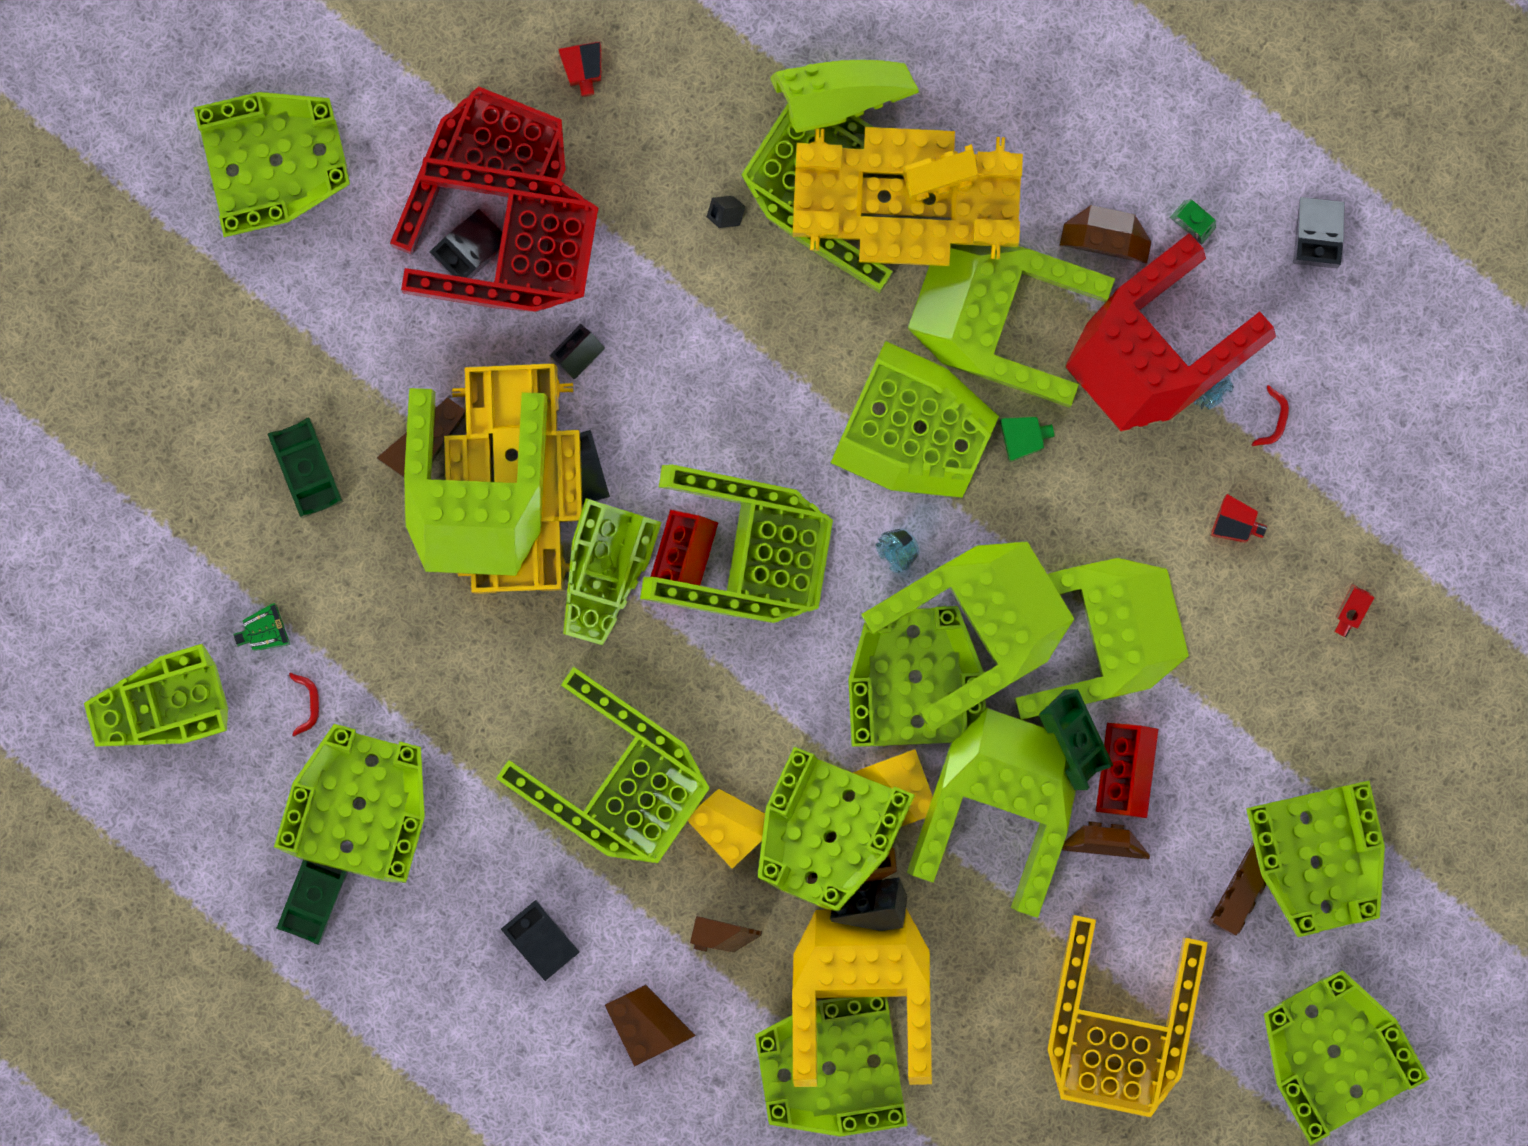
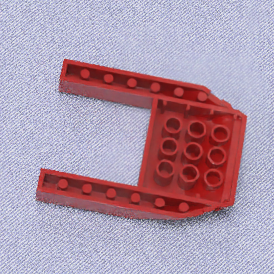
M478 86L466 99H463L451 112L440 119L425 157L558 178L562 181L566 170L562 119ZM421 168L390 241V245L393 248L413 255L441 188V186L422 184L420 181Z
M423 157L420 174L422 184L508 197L494 282L405 268L401 286L403 294L482 307L538 312L584 297L599 209L597 206L569 188L558 178Z
M1190 233L1114 292L1086 323L1065 366L1121 432L1130 430L1135 426L1143 427L1147 426L1148 423L1171 420L1276 338L1274 326L1259 311L1188 366L1140 312L1142 308L1206 259L1204 248Z

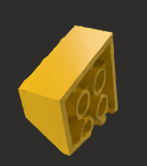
M972 144L965 146V151L961 153L952 150L941 155L939 160L932 157L905 166L903 175L910 199L916 198V201H921L929 198V194L938 192V195L951 192L953 187L959 186L960 189L973 186L972 182L976 181L978 171Z
M916 749L852 772L893 789L895 786L915 795L901 827L926 818L933 796Z
M718 789L693 812L688 822L733 869L762 841L765 813Z

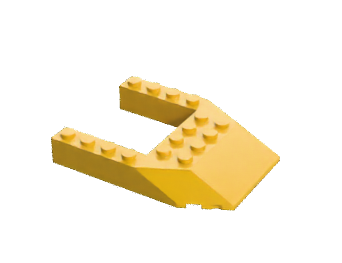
M907 908L903 928L887 931L834 923L830 920L831 910H815L793 954L794 1087H817V998L907 996L909 1085L932 1084L930 950Z
M1072 915L1047 1047L1060 1098L1151 1117L1182 1077L1208 942L1183 937L1165 1027L1079 1009L1096 919Z

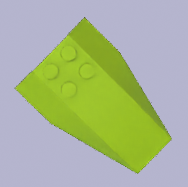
M839 60L808 64L802 67L775 72L770 77L776 93L783 92L789 104L790 121L796 133L846 122V118L854 115L858 117L863 115L864 110L873 107L876 110L883 107V103L887 101L894 103L919 93V89L905 63L884 60Z
M585 499L572 540L563 634L599 645L604 644L617 621V614L620 609H624L630 591L635 589L639 582L637 581L642 571L645 572L649 564L662 522L594 500Z
M203 644L160 656L150 664L143 666L137 672L120 680L114 686L107 688L84 703L95 747L184 744L227 731L228 705L217 666Z

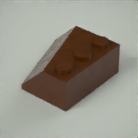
M696 916L690 943L694 944L693 949L707 952L708 948L734 953L760 937L762 931Z
M647 985L605 1004L607 1012L634 1067L696 1036Z

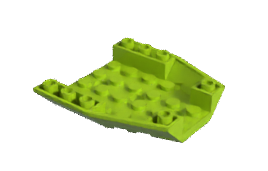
M256 92L193 107L197 126L203 140L224 238L291 222L350 185L348 168L330 98ZM317 144L326 146L324 155L317 156L314 154V147ZM275 154H279L283 158L279 166H273L270 163V158ZM230 165H237L239 167V173L234 177L227 175V168Z
M885 341L830 463L891 491L963 498L999 416L947 368ZM875 403H882L885 406L886 410L882 415H876L873 412L872 407ZM922 421L926 424L927 429L924 433L919 434L915 432L913 426L916 422ZM958 440L966 441L968 445L967 450L964 452L957 451L955 449V442Z
M958 606L915 609L873 635L864 622L848 678L852 747L952 743L986 709V702L983 700L932 732L925 721L921 728H915L911 724L913 716L920 715L922 710L984 674ZM911 625L917 626L920 630V634L916 638H910L907 635V628ZM918 670L922 674V679L919 683H912L909 680V673L911 671Z
M333 724L292 783L274 848L296 858L381 881L406 883L425 819L421 747L399 741V744L357 734L356 729ZM376 756L379 760L378 764L374 767L367 766L365 763L367 757ZM358 798L366 802V806L362 810H357L353 807V802ZM343 842H351L354 846L353 850L349 853L342 852L340 846Z
M793 747L766 806L758 878L785 893L825 909L839 911L887 858L915 795L895 786L893 789L819 760L812 753ZM847 792H855L854 800L851 802L844 800ZM830 832H835L837 835L836 840L832 843H827L826 835ZM811 873L818 875V879L814 884L807 883V877Z
M1370 781L1246 808L1261 875L1297 937L1380 918L1385 845ZM1302 812H1306L1309 816L1307 824L1301 822L1300 815ZM1313 856L1319 860L1317 869L1311 866L1310 861ZM1324 900L1330 906L1327 913L1321 910V903Z
M1343 970L1321 979L1278 1003L1263 1014L1277 1087L1310 1146L1331 1135L1330 1132L1403 1091L1411 1090L1429 1080L1426 1071L1397 1019ZM1309 1005H1315L1318 1009V1014L1314 1018L1307 1017L1305 1009ZM1331 1045H1337L1340 1048V1054L1336 1058H1331L1328 1055L1327 1051ZM1353 1085H1359L1362 1088V1094L1358 1098H1353L1350 1095V1088Z
M887 997L833 998L817 1001V1087H794L793 1015L755 1034L769 1125L839 1137L908 1126ZM872 1054L880 1057L881 1061L877 1067H870L867 1063L868 1057ZM831 1061L835 1064L836 1070L833 1074L828 1075L823 1072L822 1066L825 1062ZM786 1068L790 1071L791 1077L788 1081L782 1082L778 1079L777 1074L780 1069Z

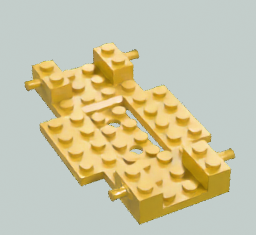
M865 127L864 149L842 148V145L825 143V129H821V136L819 137L818 128L815 129V142L809 144L797 143L792 237L811 238V251H814V242H816L815 251L820 250V238L860 240L859 262L949 266L950 244L992 246L991 259H995V250L996 259H1000L1001 246L1018 247L1020 186L1023 153L1005 151V137L1001 138V146L1000 137H996V150L991 152L978 151L977 154H974L978 176L976 181L972 182L973 186L960 189L959 186L953 187L951 192L938 195V192H935L933 194L936 197V201L932 205L925 204L923 200L916 201V198L910 199L905 179L864 178L863 174L903 175L904 167L932 157L939 160L941 155L952 150L954 151L955 131ZM883 190L888 191L891 195L890 201L887 203L880 202L878 199L879 192ZM861 214L951 218V220L861 216Z
M555 364L465 367V388H452L453 398L465 397L467 431V435L444 436L446 480L492 482L490 434H493L494 482L517 483L518 458L511 462L506 459L505 455L509 449H515L519 454L522 392L544 393L548 396L541 532L534 541L516 576L458 573V577L471 576V592L474 594L565 590L564 578L566 572H569L570 563H566L564 559L560 522L579 521L582 512L581 450L579 430L557 431V411H559L560 393L574 392L573 388H568L574 387L573 383L560 384L558 380V367Z

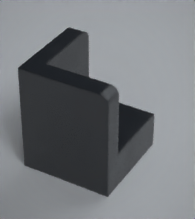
M734 196L713 197L706 217L718 228L740 226L746 206Z

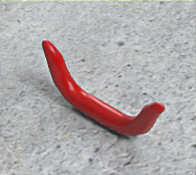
M1267 385V391L1270 396L1279 402L1281 408L1276 429L1272 435L1253 441L1252 446L1273 444L1280 439L1285 430L1289 414L1288 401L1284 395L1273 389L1270 385Z
M289 673L290 678L294 682L306 686L310 694V718L293 731L292 736L295 737L302 732L310 730L317 723L319 717V696L315 684L309 678Z

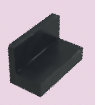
M580 324L549 356L573 379H576L605 347L588 329Z

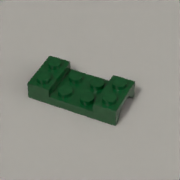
M310 417L293 426L267 434L301 518L344 502Z
M1065 689L1039 713L1047 733L1055 734L1070 766L1066 770V774L1074 790H1088L1090 787L1087 781L1097 772L1111 768L1113 763L1079 690Z
M303 860L276 929L320 945L348 871Z

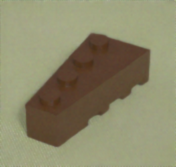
M448 397L435 407L432 462L445 445L444 436L452 435L466 416V410ZM407 432L377 457L379 461L403 478L405 475Z
M1251 843L1208 921L1232 936H1237L1245 925L1244 920L1246 916L1252 912L1256 905L1255 899L1258 893L1261 894L1267 885L1260 872L1254 843Z

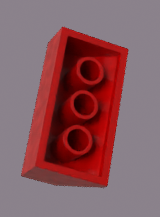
M670 510L650 577L700 586L719 522L700 515Z
M1107 722L1104 746L1113 766L1100 772L1095 812L1138 818L1148 817L1159 729L1142 725Z

